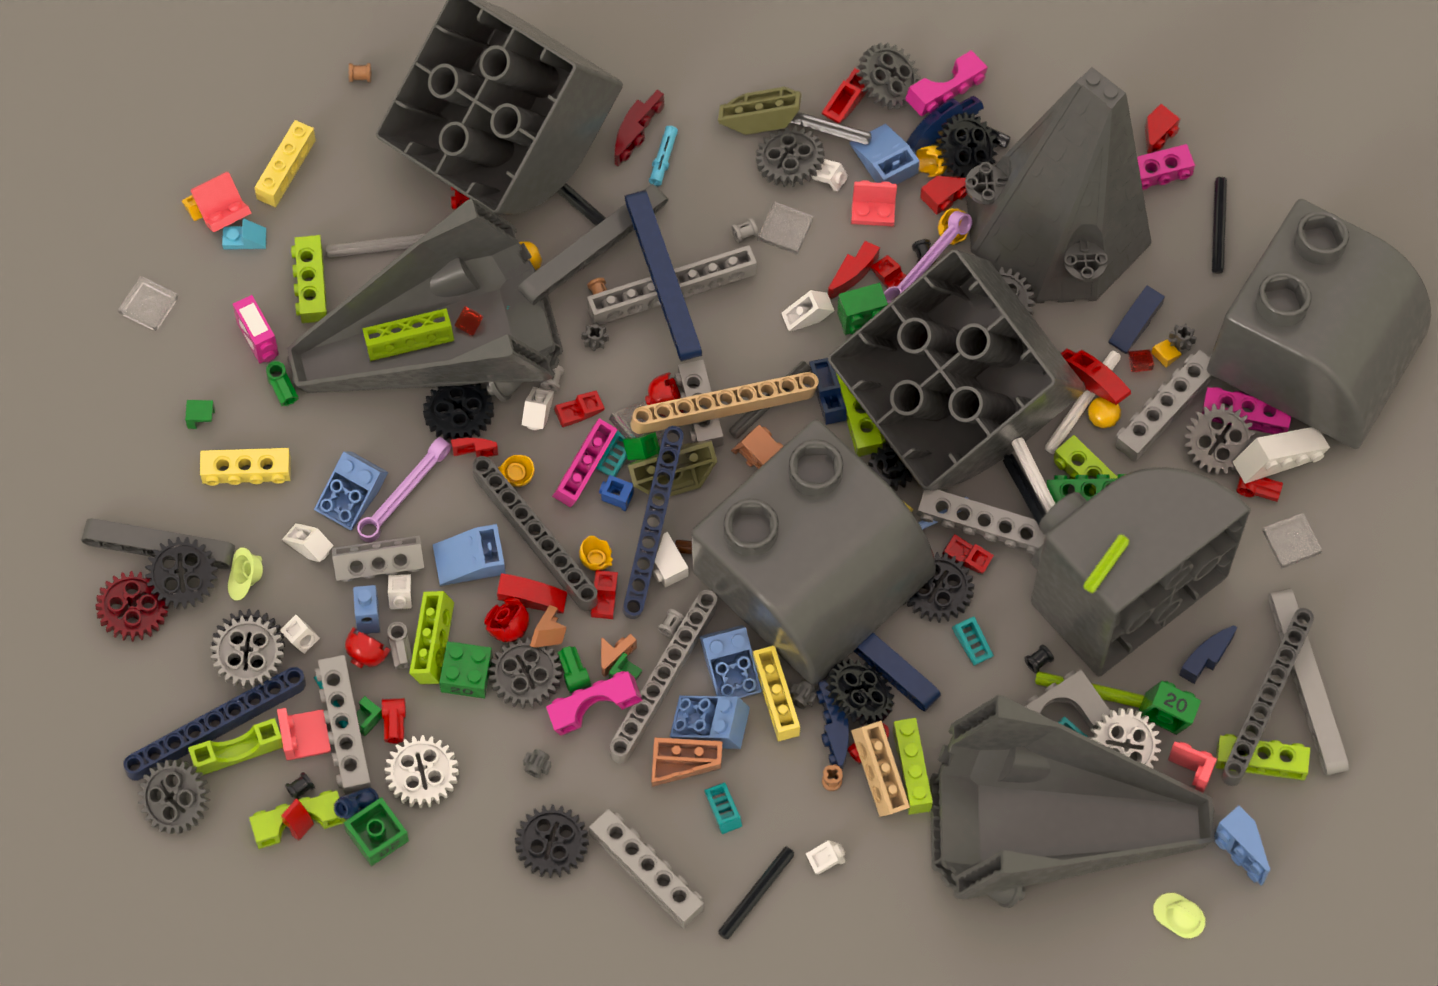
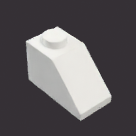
M810 290L781 314L788 331H794L821 322L835 310L827 293Z
M538 387L532 388L525 400L522 425L527 426L531 430L544 428L549 416L554 391Z
M297 523L294 524L282 539L284 543L307 559L317 562L325 559L333 547V544L318 528Z
M668 532L664 533L655 558L653 574L657 582H662L666 588L688 577V566Z

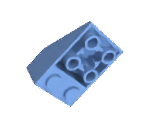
M886 124L870 131L872 138L867 145L856 141L849 142L876 183L890 182L892 184H899L919 172L920 161L910 146Z
M343 451L314 510L352 531L379 492L388 472L352 451Z
M497 524L473 528L433 544L440 586L500 576L501 573L506 574Z
M740 625L699 636L716 696L742 698L762 692L745 626Z
M679 696L670 737L673 739L722 741V749H741L750 707L739 697Z
M1238 806L1219 822L1215 832V842L1221 849H1226L1231 854L1234 863L1242 866L1253 882H1258L1262 886L1270 872V867L1256 822Z

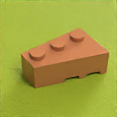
M758 425L731 451L735 455L739 452L748 459L746 464L749 467L755 465L759 469L783 445L779 442L777 443L771 437L772 434L767 428Z
M654 737L652 787L721 769L722 741Z

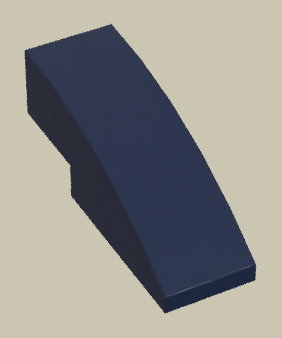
M1147 285L1128 310L1108 343L1127 354L1148 327L1153 316L1163 305L1165 296Z
M828 358L809 361L811 373H814L819 381L816 394L825 424L847 421L846 406L841 395V387Z
M1234 625L1228 627L1202 643L1186 660L1179 676L1195 684L1205 667L1214 670L1235 636L1238 627Z

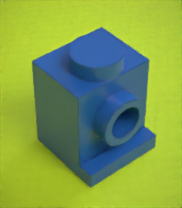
M609 475L607 482L603 481L599 490L601 501L626 511L634 495V486L630 482Z

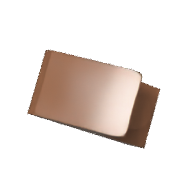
M549 605L535 628L530 644L531 647L558 645L563 642L567 628L557 623L558 618L555 616L558 608Z
M631 634L626 638L622 637L618 640L615 648L604 638H601V668L604 677L609 674V671L623 652L630 655L637 648V640Z

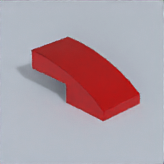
M889 255L871 266L873 272L887 288L898 286L906 277L902 272L901 266Z
M596 390L577 395L573 401L555 405L554 411L561 426L566 427L586 420L604 411L605 408Z
M458 438L451 440L454 456L472 452L476 453V457L498 455L497 442L482 438Z
M955 534L942 552L943 555L947 553L949 559L956 556V563L963 561L964 567L980 574L985 572L994 556L976 543L971 545Z
M596 570L594 586L597 589V605L591 609V617L613 619L618 572Z
M295 799L281 815L283 823L290 828L292 836L298 841L314 825L308 811L298 799Z

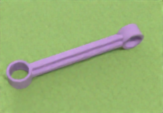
M955 211L951 214L947 230L898 286L890 287L884 291L888 304L921 277L958 234L964 235L970 230L972 218L969 214L961 211Z
M438 437L431 444L427 455L372 517H366L359 521L357 530L359 537L363 541L374 542L379 538L381 525L437 462L444 460L449 454L452 447L449 442L442 437ZM367 524H373L377 528L376 532L369 536L362 534L361 530Z

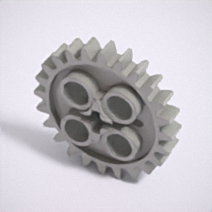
M250 615L248 621H245L244 617L241 616L239 623L233 618L232 626L224 623L225 631H217L220 638H213V642L217 646H211V651L216 653L211 655V659L217 661L213 666L215 669L221 668L218 671L219 676L221 677L226 674L225 682L233 679L235 687L241 682L243 688L246 687L247 683H250L252 688H254L256 681L264 685L263 678L272 680L270 673H278L275 665L282 666V661L278 658L284 657V652L278 651L284 648V644L278 643L282 638L281 635H275L277 632L276 627L269 630V621L262 625V618L259 617L254 622L252 615ZM251 633L249 644L251 652L248 653V669L244 671L246 662L244 652L247 651V635ZM241 636L243 641L240 644H233V638ZM258 638L266 640L262 646H256L254 643ZM233 658L241 659L237 666L229 664ZM255 660H262L263 665L261 667L255 668L252 666Z

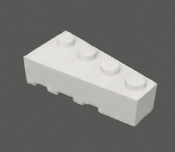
M1309 427L1258 437L1233 461V464L1246 484L1312 461L1317 462L1324 457V453L1330 447L1320 431Z

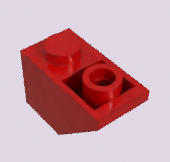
M1160 104L1147 116L1145 134L1148 154L1153 153L1155 150L1160 151L1165 145V141L1169 137L1173 138L1179 131L1180 118L1163 104Z
M936 176L921 187L920 198L936 215L941 211L945 212L951 208L953 202L957 199H963L968 194L965 188L966 178Z

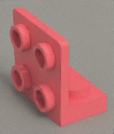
M224 172L191 189V194L206 226L212 232H216L251 214L248 205L242 201L229 172Z
M867 180L854 182L851 224L894 227L897 184L890 182L872 183Z
M286 708L277 709L287 761L331 752L324 710L288 715Z
M1174 742L1168 760L1196 772L1192 785L1196 786V790L1204 793L1217 759L1209 752L1192 749L1185 742Z

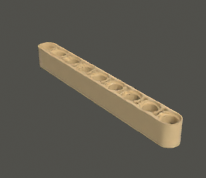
M805 372L642 406L634 410L630 426L635 433L645 434L664 430L670 426L678 427L807 400L814 396L819 381L814 373ZM803 384H808L811 387H805ZM783 388H787L791 392H786L783 390ZM762 393H768L770 396H765ZM741 397H747L749 400H743ZM721 401H725L729 405H724L721 403ZM700 406H706L708 409H702ZM679 410H685L687 413L683 414ZM663 414L666 418H661L658 415ZM637 419H644L646 422H639Z

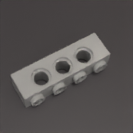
M704 360L678 365V373H675V380L677 386L682 388L680 398L712 392ZM696 384L698 387L693 389L689 385ZM719 418L691 424L690 438L692 443L711 440L713 447L723 446V433ZM707 423L708 426L701 427L698 424Z
M420 535L332 548L336 581L348 582L359 577L369 579L380 574L395 575L401 571L416 572L424 568ZM399 554H403L406 556L402 560H398L395 558ZM377 557L384 559L381 563L373 561ZM356 560L362 562L359 566L351 565Z

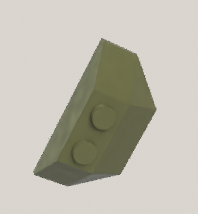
M787 87L745 93L731 100L728 104L720 106L718 122L745 135L786 128L800 110L801 93Z
M711 440L686 443L681 446L670 496L701 488L717 463ZM658 454L648 459L636 460L627 465L633 486L647 494L650 493ZM670 454L662 456L665 463H672L674 461ZM665 475L657 477L660 484L665 485L669 483ZM660 496L654 497L658 500L662 499Z

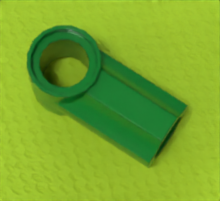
M279 361L269 363L266 368L268 383L272 386L281 406L294 404L299 397L286 373L284 364ZM274 372L282 373L280 376L277 377L272 376V373Z
M568 646L557 652L569 693L591 687L588 672L585 667L583 668L576 646Z

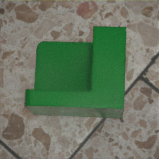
M187 400L185 421L188 429H196L197 422L212 421V415L215 413L213 400Z
M656 432L623 440L628 460H643L659 454L660 447Z
M623 652L609 671V679L613 678V675L618 672L628 671L637 680L642 673V669L628 661V655Z
M364 696L359 701L360 709L356 714L360 733L366 736L382 719V709Z

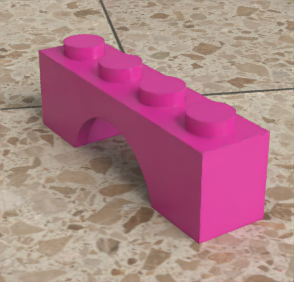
M971 50L956 59L952 70L954 76L952 80L938 83L924 78L909 87L905 100L922 117L958 94L966 93L973 85L981 84L985 79L988 67Z
M628 671L618 672L609 680L597 681L588 689H579L567 698H558L552 701V704L546 706L554 731L562 736L581 728L586 710L599 701H611L622 710L642 702L643 700L634 676Z

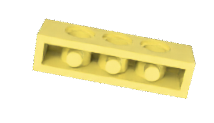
M296 120L293 122L255 186L257 200L276 208L316 141L314 128Z
M289 448L208 450L200 452V476L203 484L215 486L219 483L238 485L241 482H250L252 484L273 482L280 484L290 481L291 457ZM265 465H272V468L268 470L263 469ZM223 466L228 467V469L225 471L219 470V468ZM243 466H250L248 470H241Z
M775 646L753 651L760 686L778 742L800 736V724Z

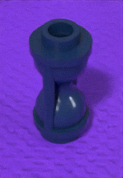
M367 787L339 797L334 804L335 814L340 818H351L378 800V794L373 788Z

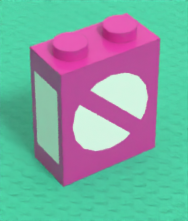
M253 295L233 303L237 324L259 364L272 361L279 355L275 335Z

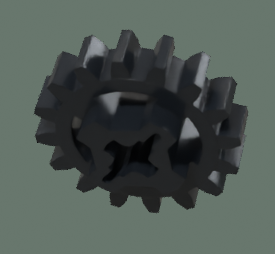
M886 444L885 450L878 447L877 454L872 452V460H869L868 466L889 486H893L895 491H898V485L905 488L906 481H912V474L907 467L905 469V466L901 464L902 460L888 444ZM877 465L879 466V469L882 470L881 474L878 471Z

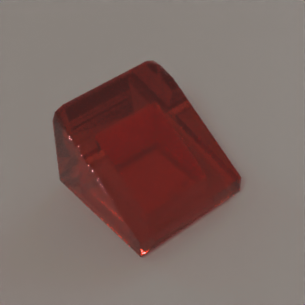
M464 306L454 326L473 336L484 316Z
M1150 349L1128 351L1131 372L1153 370L1154 360Z

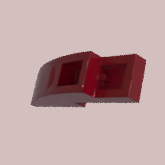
M658 89L645 103L637 99L626 114L615 143L616 166H619L623 161L626 162L630 158L632 151L642 145L645 140L644 128L650 124L652 117L656 113L659 114L664 108V93Z

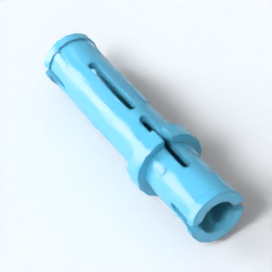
M674 126L665 127L657 157L652 163L653 170L649 183L655 186L662 185L665 171L669 168L668 161L676 135L678 134V129Z

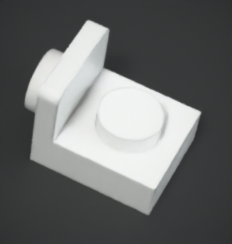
M824 159V163L821 164L822 170H816L817 176L811 175L813 180L829 183L832 189L838 192L848 175L841 163Z
M411 574L388 575L390 609L412 608Z
M829 840L806 853L815 874L818 875L836 864H844L846 862L843 857L845 852L842 846Z

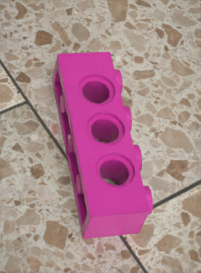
M1187 144L1137 156L1143 190L1154 185H1165L1173 180H1185L1193 176L1195 164Z
M1207 387L1203 407L1206 406L1209 411L1212 410V404H1215L1217 409H1220L1221 404L1225 403L1233 406L1234 413L1240 409L1241 413L1239 416L1241 418L1246 415L1248 416L1244 422L1246 424H1253L1248 428L1250 430L1269 434L1288 432L1291 420L1290 415L1242 392H1229L1219 387ZM1243 408H1249L1252 412H1245ZM1265 412H1269V413H1271L1273 416H1272V417H1268V416H1266L1264 413H1265ZM1213 418L1211 421L1223 424L1219 418Z
M600 418L595 422L555 490L553 498L570 508L574 505L617 432V428Z

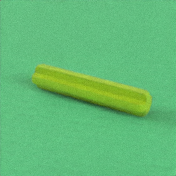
M1119 535L1084 583L1083 588L1090 593L1095 592L1128 546L1129 539L1127 537Z

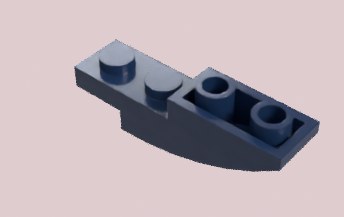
M974 95L960 103L951 98L925 117L912 132L906 143L914 154L921 148L937 144L936 139L941 138L938 131L943 130L941 124L947 123V118L965 112L967 114L974 113L975 116L980 110L984 109L982 101Z
M825 680L818 683V691H815L818 703L823 704L825 709L822 713L827 724L824 725V734H821L824 747H829L831 753L828 755L830 764L839 766L843 771L849 740L848 718L845 719V712H837L839 709L838 705L832 706L835 700L828 698L831 692L826 690L829 684Z

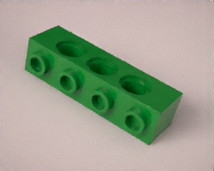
M1098 474L1096 479H1088V475H1075V479H1067V475H1054V480H1047V488L1055 504L1068 495L1070 485H1073L1075 492H1079L1088 501L1110 483L1126 474H1117V478L1111 479L1109 474ZM1091 485L1096 487V493L1093 496L1089 493Z

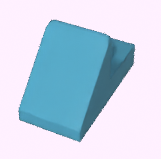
M243 219L242 226H226L223 228V249H266L267 230L265 227Z

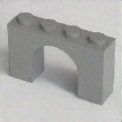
M1074 670L1063 677V682L1058 685L1056 683L1051 684L1045 689V694L1040 697L1038 695L1031 697L1026 701L1027 705L1025 706L1041 714L1042 710L1052 703L1063 702L1070 704L1077 709L1090 729L1098 727L1095 721L1104 722L1103 714L1110 717V709L1082 670L1077 673Z

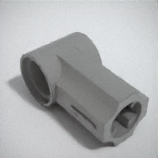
M393 622L389 625L387 634L395 669H406L411 666L412 660L407 628L401 622ZM400 631L403 633V636L394 638L392 634Z

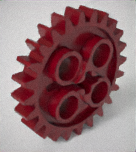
M130 571L129 577H126L123 572H121V579L113 576V583L106 581V588H100L101 595L96 597L97 602H99L96 604V610H98L97 618L101 619L100 625H107V633L114 630L115 638L122 634L123 641H125L127 636H130L133 642L137 635L143 640V634L145 633L151 637L152 629L158 632V624L164 625L165 619L163 617L168 616V611L165 610L169 608V606L165 605L166 599L159 602L157 600L159 593L152 595L151 592L155 587L147 586L151 579L142 578V572H139L137 577L134 576L133 571ZM129 589H135L137 593L129 594L127 593V591ZM146 603H151L153 607L145 608L143 607V605ZM113 604H119L122 606L119 609L111 608ZM135 618L138 621L136 623H129L127 620Z

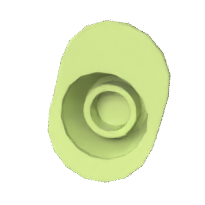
M239 548L233 556L228 580V593L233 600L243 599L248 593L250 586H253L262 577L263 565L261 556L251 554L247 548Z
M1166 893L1156 899L1153 913L1163 926L1183 938L1191 939L1203 932L1205 916L1194 902L1176 893Z

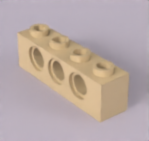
M882 721L851 730L879 817L910 808Z

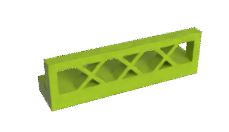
M447 308L362 328L370 361L455 341ZM436 318H445V321L438 323L433 322ZM415 323L423 324L421 327L418 328L412 327ZM395 328L402 329L400 332L397 333L391 332L392 329ZM370 334H381L379 337L369 339Z

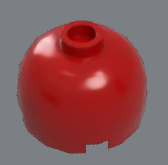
M670 372L662 374L650 382L648 396H645L647 405L680 399V391L675 379H669Z
M507 598L503 600L505 604L500 607L496 604L484 619L485 628L489 634L502 642H511L522 638L529 626L530 620L529 613L519 599Z
M352 627L345 641L346 652L352 658L350 662L361 669L364 665L375 667L381 664L391 649L386 647L383 650L384 644L359 631L356 634L358 629Z

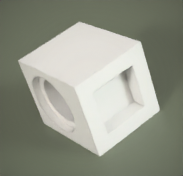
M297 615L280 630L304 654L320 639L310 626Z

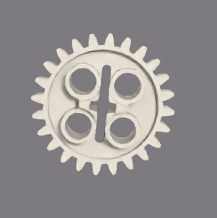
M1119 708L1118 714L1114 710H1110V717L1103 714L1104 722L1095 721L1098 729H1091L1095 736L1089 738L1107 747L1114 748L1128 757L1131 753L1136 752V761L1152 769L1154 768L1150 762L1151 760L1158 761V758L1154 756V752H1161V750L1156 748L1155 744L1161 743V740L1155 739L1154 736L1158 735L1159 731L1152 730L1155 723H1147L1148 716L1145 715L1141 718V711H1136L1133 715V709L1128 708L1125 714L1124 709ZM1118 726L1120 732L1114 738L1111 731L1113 727ZM1139 729L1141 737L1138 741H1135L1133 733ZM1113 740L1142 745L1143 749L1106 744L1105 741Z
M424 735L421 736L420 741H417L415 736H412V743L404 739V747L396 745L397 753L390 752L392 759L386 760V764L389 767L385 768V774L389 776L385 777L386 783H391L388 786L389 790H395L394 797L401 796V803L409 800L410 807H412L415 802H418L419 808H422L423 802H426L431 807L432 800L440 804V796L445 799L448 798L446 790L454 791L451 784H457V778L454 776L459 775L458 769L455 768L458 766V762L453 760L455 758L454 752L448 753V745L442 748V740L435 744L433 736L428 741H425ZM416 754H420L428 786L426 790L422 785ZM429 755L436 757L432 762L425 761V758ZM410 760L414 762L410 767L403 766L405 761ZM433 776L441 778L437 783L429 781ZM412 781L419 783L415 788L407 786Z

